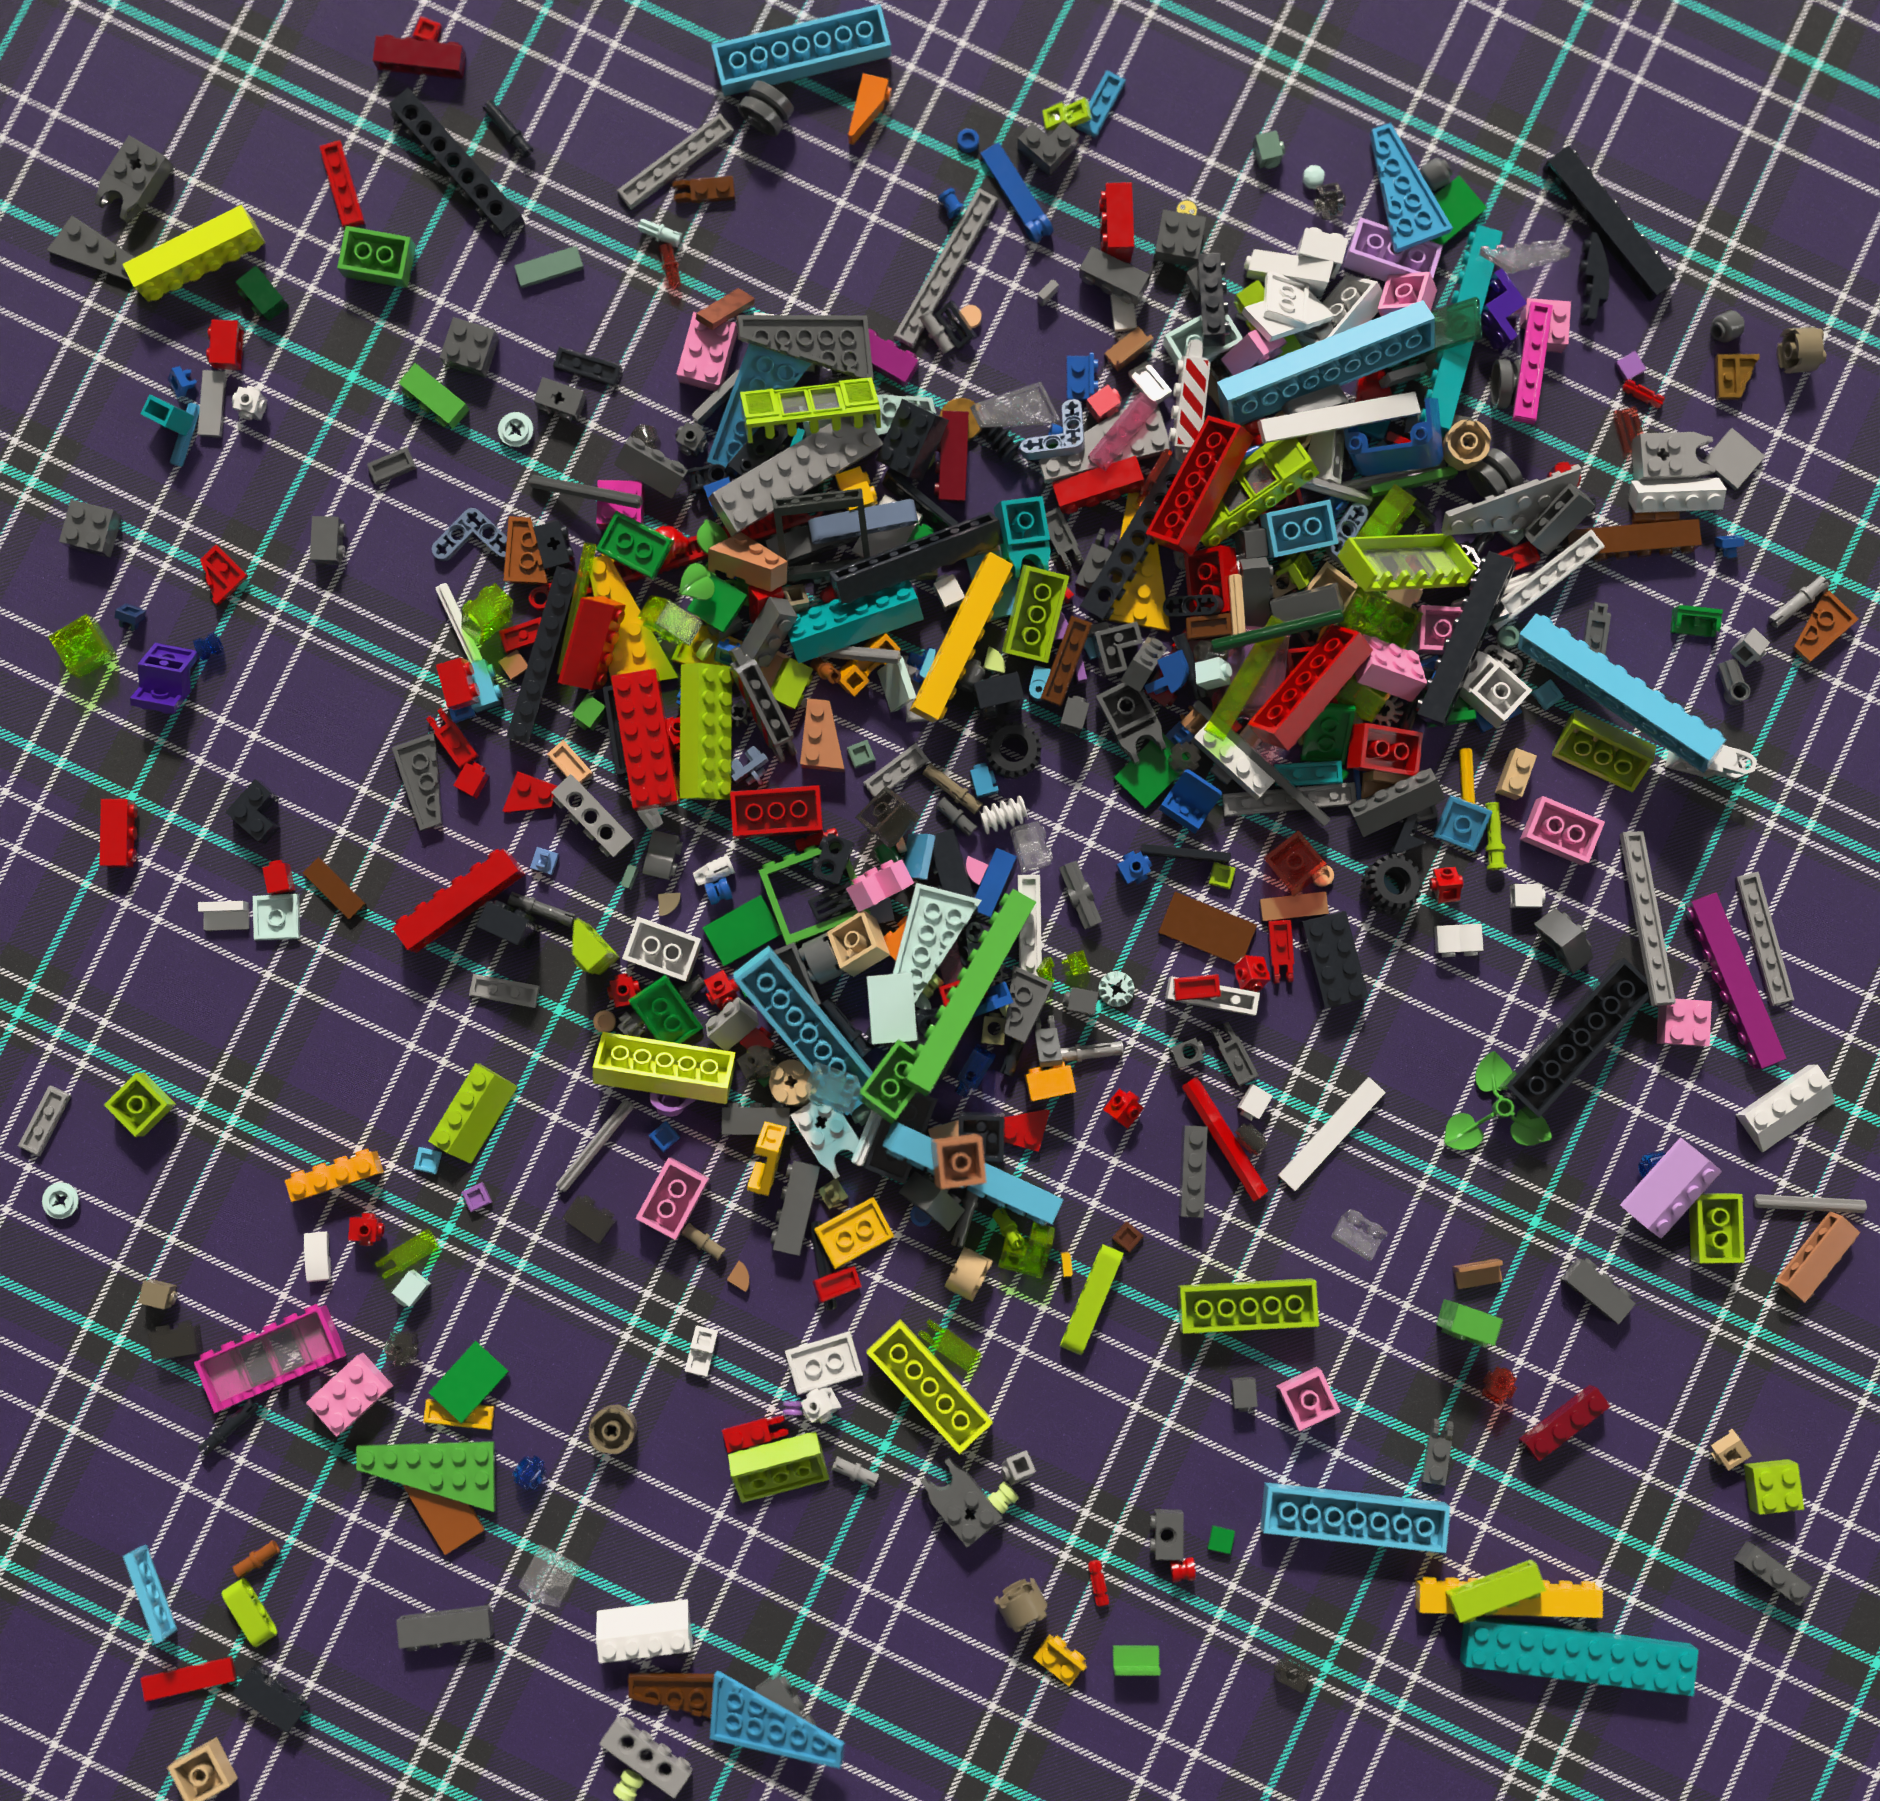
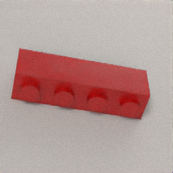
M1133 456L1052 482V487L1062 514H1071L1084 506L1093 507L1106 499L1115 500L1122 494L1128 492L1130 494L1136 493L1144 487V478L1137 457Z

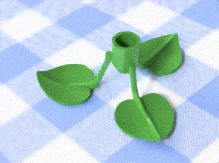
M705 520L697 532V543L706 554H708V548L728 539L723 528L711 520ZM695 563L687 567L681 579L679 595L689 596L698 600H707L712 597L715 586L710 579V573L715 576L716 574L708 571V563L705 566ZM737 577V581L735 579L724 580L728 584H734L733 587L748 596L744 605L749 607L748 586L751 585L746 584L745 579Z
M1493 1051L1482 1059L1475 1073V1081L1479 1089L1484 1092L1492 1090L1493 1094L1498 1098V1101L1492 1106V1113L1476 1123L1474 1118L1466 1113H1458L1452 1116L1446 1125L1444 1143L1456 1150H1468L1476 1147L1483 1139V1132L1478 1126L1494 1116L1498 1118L1510 1116L1511 1120L1514 1121L1510 1127V1133L1513 1139L1521 1145L1532 1146L1548 1141L1552 1136L1549 1126L1542 1115L1539 1118L1530 1119L1520 1109L1515 1117L1512 1101L1503 1098L1497 1092V1090L1501 1091L1498 1087L1510 1076L1512 1070Z

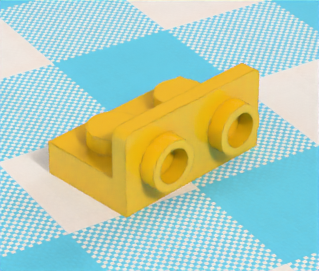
M1049 1634L1034 1653L1033 1658L1070 1686L1081 1670L1084 1671L1087 1668L1084 1662L1085 1657L1076 1650L1070 1651L1066 1647L1067 1643L1056 1635L1054 1638Z

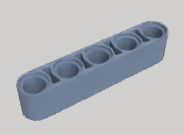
M912 499L864 508L867 534L907 527L918 523L915 503ZM858 509L808 520L813 544L861 536Z

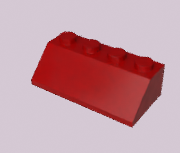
M605 596L581 597L560 672L559 683L589 690L603 689L607 681L608 667L613 660V649L619 639L618 631L620 624L625 617V604Z

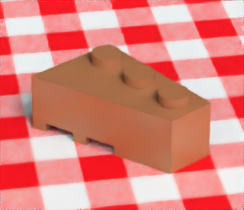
M742 532L708 548V571L714 573L716 570L725 572L728 578L733 579L736 576L745 579L746 584L770 592L787 583V560Z
M807 698L800 760L801 768L845 772L830 701Z

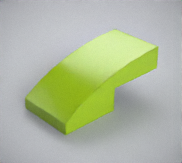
M1085 97L1067 106L1060 102L1043 110L1047 131L1055 130L1063 121L1069 127H1073L1092 120L1089 102Z

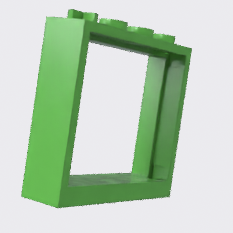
M833 843L830 845L829 851L839 849L841 852L842 845ZM816 845L804 849V853L798 856L795 853L783 857L784 861L775 864V861L768 862L762 865L763 869L759 870L786 945L793 942L797 944L826 933L859 913L856 909L793 934L789 933L768 875L820 856L822 850L817 848ZM849 858L846 869L853 885L852 880L857 877ZM869 908L864 910L870 914Z

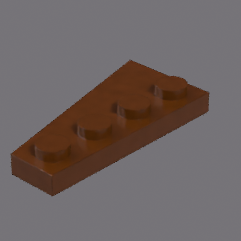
M630 1672L628 1698L653 1705H665L670 1707L669 1709L676 1711L679 1709L688 1711L692 1715L699 1717L701 1715L711 1717L714 1674Z

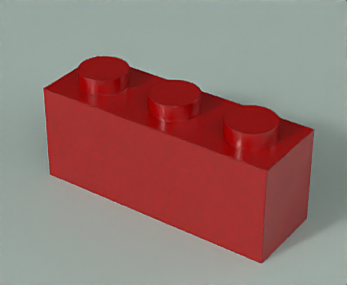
M101 799L99 866L106 868L134 867V862L137 859V852L134 849V840L137 839L135 818L138 815L135 801L130 799Z

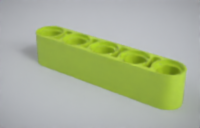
M1104 1244L1101 1245L1066 1328L1060 1347L1082 1355L1122 1260L1123 1252Z

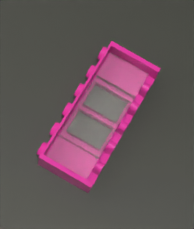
M318 1304L304 1309L306 1313L299 1317L297 1313L283 1318L285 1322L277 1326L276 1322L263 1327L264 1332L258 1335L255 1334V1331L242 1336V1342L235 1344L233 1340L222 1345V1350L217 1353L210 1350L199 1355L201 1360L194 1362L214 1413L346 1356L344 1346L327 1305L318 1307Z

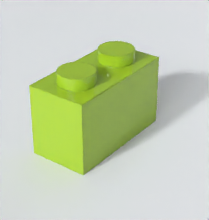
M790 657L784 658L770 688L777 703L788 709H795L796 706L799 707L804 698V695H802L804 688L808 687L812 681L813 675L811 673L813 669L802 663L798 664V661Z

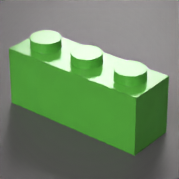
M416 363L398 382L403 389L401 393L409 400L416 399L419 402L418 406L425 413L432 412L436 416L434 419L444 428L448 425L451 429H454L469 411V408L462 400Z

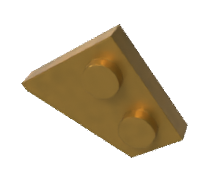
M1728 354L1715 357L1716 400H1738L1741 398L1745 385L1752 375V370L1760 358V354Z

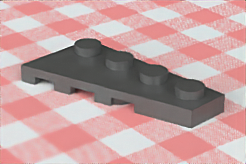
M74 216L70 217L47 249L50 254L64 257L69 261L81 263L89 268L97 269L111 276L131 282L122 264L135 257Z
M431 733L392 747L420 831L443 824L436 735Z

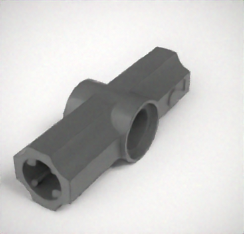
M1077 861L1059 867L1067 887L1068 898L1072 907L1076 909L1084 930L1102 923L1094 903L1091 888L1088 882H1085Z

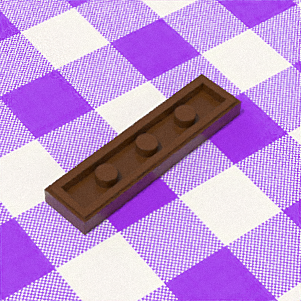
M1071 615L1040 700L1061 707L1092 623Z

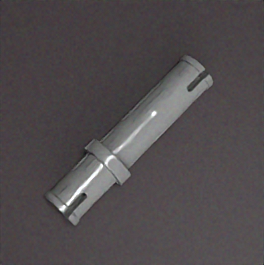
M1819 576L1809 586L1801 588L1799 594L1768 617L1769 622L1774 621L1771 625L1778 628L1804 605L1812 603L1819 593L1829 587L1828 582L1823 583L1826 579Z
M1122 1041L1087 1046L1077 1044L1075 1047L1060 1048L1062 1062L1075 1060L1082 1062L1083 1059L1124 1055Z

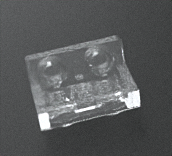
M1349 1209L1341 1216L1331 1238L1370 1261L1388 1232L1383 1230L1379 1224L1372 1223L1364 1218L1360 1212Z

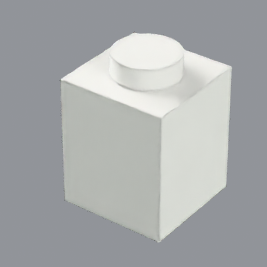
M944 574L936 579L934 590L945 611L962 603L965 596L954 574L950 576Z
M1514 884L1510 886V908H1539L1545 902V890H1542V884Z
M1250 1085L1237 1108L1242 1110L1240 1113L1242 1116L1251 1121L1253 1118L1260 1119L1273 1096L1255 1085Z

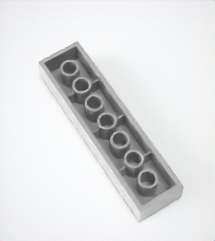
M863 415V427L859 429L854 426L853 416L841 417V429L839 431H834L831 423L821 428L818 433L811 434L713 492L708 500L732 537L773 512L772 499L803 495L873 453L883 443L866 415Z

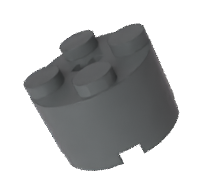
M827 933L802 944V948L798 949L802 960H807L810 967L807 971L811 980L820 984H824L846 973L839 967L832 945L827 940L829 939Z

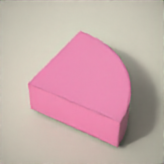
M968 856L966 861L967 873L975 884L980 885L988 864Z

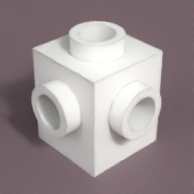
M239 387L237 393L233 395L232 405L239 413L238 416L247 420H252V418L261 420L266 410L267 399L255 387Z
M832 1388L815 1389L806 1395L807 1399L801 1402L804 1408L803 1413L811 1423L820 1422L823 1424L833 1418L832 1414L842 1408Z

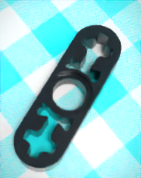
M1211 594L1168 597L1163 603V612L1167 616L1175 618L1217 615L1223 609L1221 597ZM1192 600H1195L1197 603L1194 612L1189 610V604ZM1204 603H1215V605L1211 608L1204 607ZM1175 604L1181 605L1182 609L1177 608L1172 610V606H1174Z

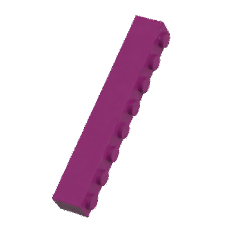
M1717 893L1708 894L1686 903V916L1693 922L1695 937L1699 942L1701 941L1704 948L1702 951L1703 956L1712 967L1711 974L1714 981L1720 986L1721 999L1728 1005L1730 1010L1729 1018L1733 1024H1736L1739 1032L1737 1033L1738 1039L1747 1051V1061L1754 1069H1761L1787 1059Z

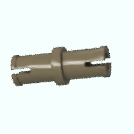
M691 1223L681 1233L682 1236L697 1245L696 1248L698 1250H704L715 1258L716 1261L721 1258L726 1250L710 1239L711 1236L709 1234L702 1233Z

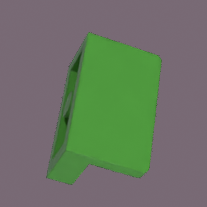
M1113 1645L1114 1674L1161 1675L1159 1647Z

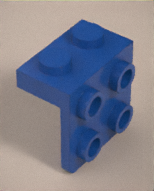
M1186 769L1158 810L1195 834L1222 796V792L1197 774Z

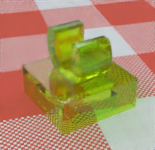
M1084 950L1066 955L1067 959L1061 962L1062 964L1069 963L1071 970L1065 973L1067 976H1077L1091 971Z

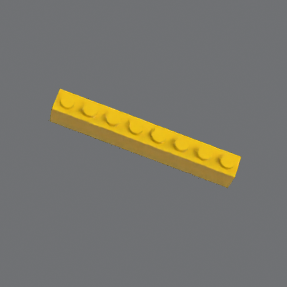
M992 552L984 556L909 711L932 723L944 717L947 711L945 705L948 699L951 700L957 690L954 686L957 680L960 681L966 672L964 668L967 660L970 661L975 653L973 647L976 641L979 642L985 632L982 628L985 622L988 623L994 614L992 610L993 605L1000 601L1003 595L1001 589L1004 583L1007 584L1013 573L1010 571L1013 566L1012 563Z
M1422 1577V1580H1416L1415 1608L1420 1613L1454 1614L1446 1591L1479 1578H1468L1467 1582L1459 1581L1458 1578L1447 1577L1445 1581H1436L1434 1577ZM1543 1580L1546 1591L1541 1592V1596L1535 1599H1522L1518 1605L1498 1608V1612L1492 1614L1603 1618V1590L1595 1585V1582L1582 1581L1581 1585H1573L1571 1581H1559V1584H1550V1581Z

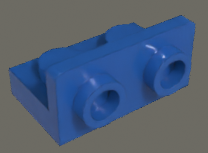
M1089 352V356H1067V400L1087 401L1089 397L1098 392V381H1094V373H1098V359H1094V352Z
M1006 982L988 988L989 996L982 998L972 1018L1013 1003Z

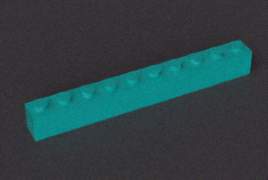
M1477 225L1475 231L1470 232L1467 238L1466 245H1469L1468 252H1464L1461 264L1464 267L1463 271H1459L1456 279V284H1459L1458 290H1454L1450 301L1454 305L1452 310H1449L1445 323H1448L1447 330H1443L1440 338L1443 346L1442 349L1437 351L1434 361L1438 363L1437 368L1432 370L1429 382H1432L1431 389H1427L1424 402L1426 398H1438L1442 437L1451 429L1503 234L1502 231ZM1422 409L1419 422H1426V409Z

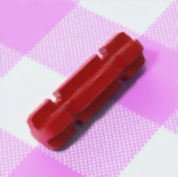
M1630 379L1624 383L1622 387L1623 392L1627 394L1632 393L1633 397L1647 404L1650 402L1651 406L1655 408L1662 406L1665 400L1664 396L1658 393L1655 395L1654 391L1640 384L1637 386L1635 385L1636 382Z
M836 828L829 829L825 833L821 832L807 836L806 839H797L795 841L797 850L801 852L808 847L819 846L822 838H827L828 833L838 836Z
M1090 1561L1088 1567L1089 1572H1092L1090 1576L1094 1594H1097L1095 1596L1096 1605H1108L1109 1597L1108 1594H1105L1107 1587L1104 1573H1101V1570H1103L1101 1561Z

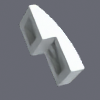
M327 1231L304 1234L307 1282L330 1280L331 1258L329 1257V1234Z
M696 1326L685 1372L704 1377L708 1376L718 1334L717 1330Z

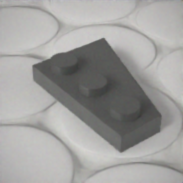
M1013 965L1010 985L1013 1003L1008 1004L1005 1036L1026 1044L1054 986L1053 982Z

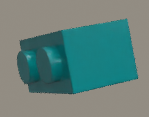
M149 394L141 411V415L184 436L187 435L195 417Z

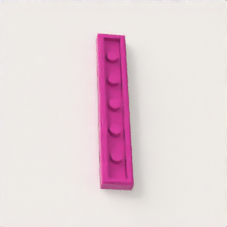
M1530 302L1512 421L1535 424L1553 305Z

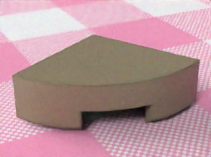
M681 893L658 894L659 916H666L675 910L680 903Z

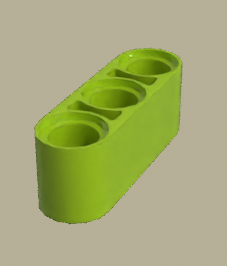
M241 1578L222 1591L224 1601L254 1647L260 1646L277 1635L275 1624L245 1578Z

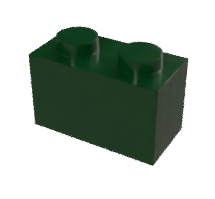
M257 266L253 267L236 281L241 288L238 290L239 294L246 302L249 299L253 302L254 305L251 308L259 318L264 316L270 321L289 306Z

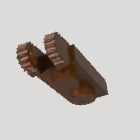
M733 176L673 182L674 189L691 190V194H675L674 201L676 203H704L735 199Z

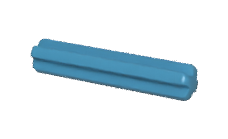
M189 403L186 409L187 413L195 416L192 426L186 436L178 434L170 459V463L175 466L182 467L199 417L200 406L194 403Z

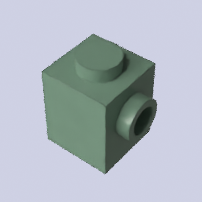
M1277 130L1255 135L1253 147L1259 168L1266 167L1269 169L1276 167L1285 154V147L1283 142L1279 141Z

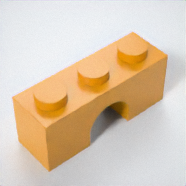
M886 633L872 637L863 646L865 648L901 650ZM849 660L839 670L841 679L838 683L847 693L855 696L870 681L868 676L872 670L881 664L886 665L887 663Z

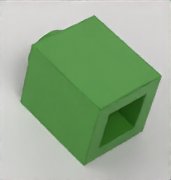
M587 694L572 714L577 719L574 723L583 730H586L588 727L593 731L607 713L606 706Z

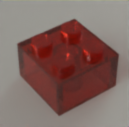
M1299 830L1263 858L1265 864L1292 897L1328 870L1325 861Z

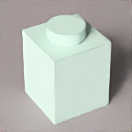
M1220 657L1195 663L1196 684L1202 688L1210 690L1231 684L1230 676L1232 675L1230 663Z
M411 1270L392 1293L396 1296L395 1300L404 1307L406 1305L410 1307L418 1301L431 1283L415 1270Z

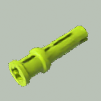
M1499 802L1485 803V808L1492 810V815L1487 824L1488 845L1485 847V851L1488 852L1489 863L1486 866L1487 870L1507 869V865L1504 864V850H1506V846L1502 844Z

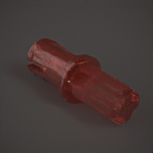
M667 244L659 247L663 262L662 270L665 271L668 286L676 289L681 286L678 272L679 263L675 260L673 245L668 244L667 248Z

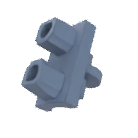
M753 746L745 752V755L751 761L743 767L738 758L731 762V773L733 774L731 777L736 784L750 774L752 776L745 780L748 785L755 781L759 785L763 784L760 777L767 772L764 768L757 772L755 771L769 760L764 753L761 754Z

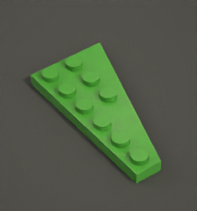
M495 1441L358 1445L356 1447V1470L492 1512L495 1511Z

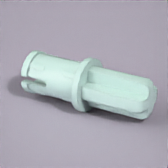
M641 219L638 225L639 231L656 237V241L661 240L675 247H678L681 241L682 233L664 227V224L659 226Z

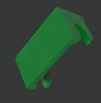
M1678 605L1672 609L1670 633L1714 638L1716 637V632H1720L1723 609Z

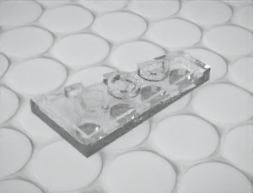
M1552 240L1532 242L1531 246L1517 243L1514 245V248L1496 245L1494 250H1491L1488 246H1483L1480 249L1479 255L1503 268L1504 272L1514 274L1521 270H1528L1532 267L1543 266L1546 263L1568 258L1571 249Z
M1042 382L984 400L970 407L980 428L1056 424L1060 421Z

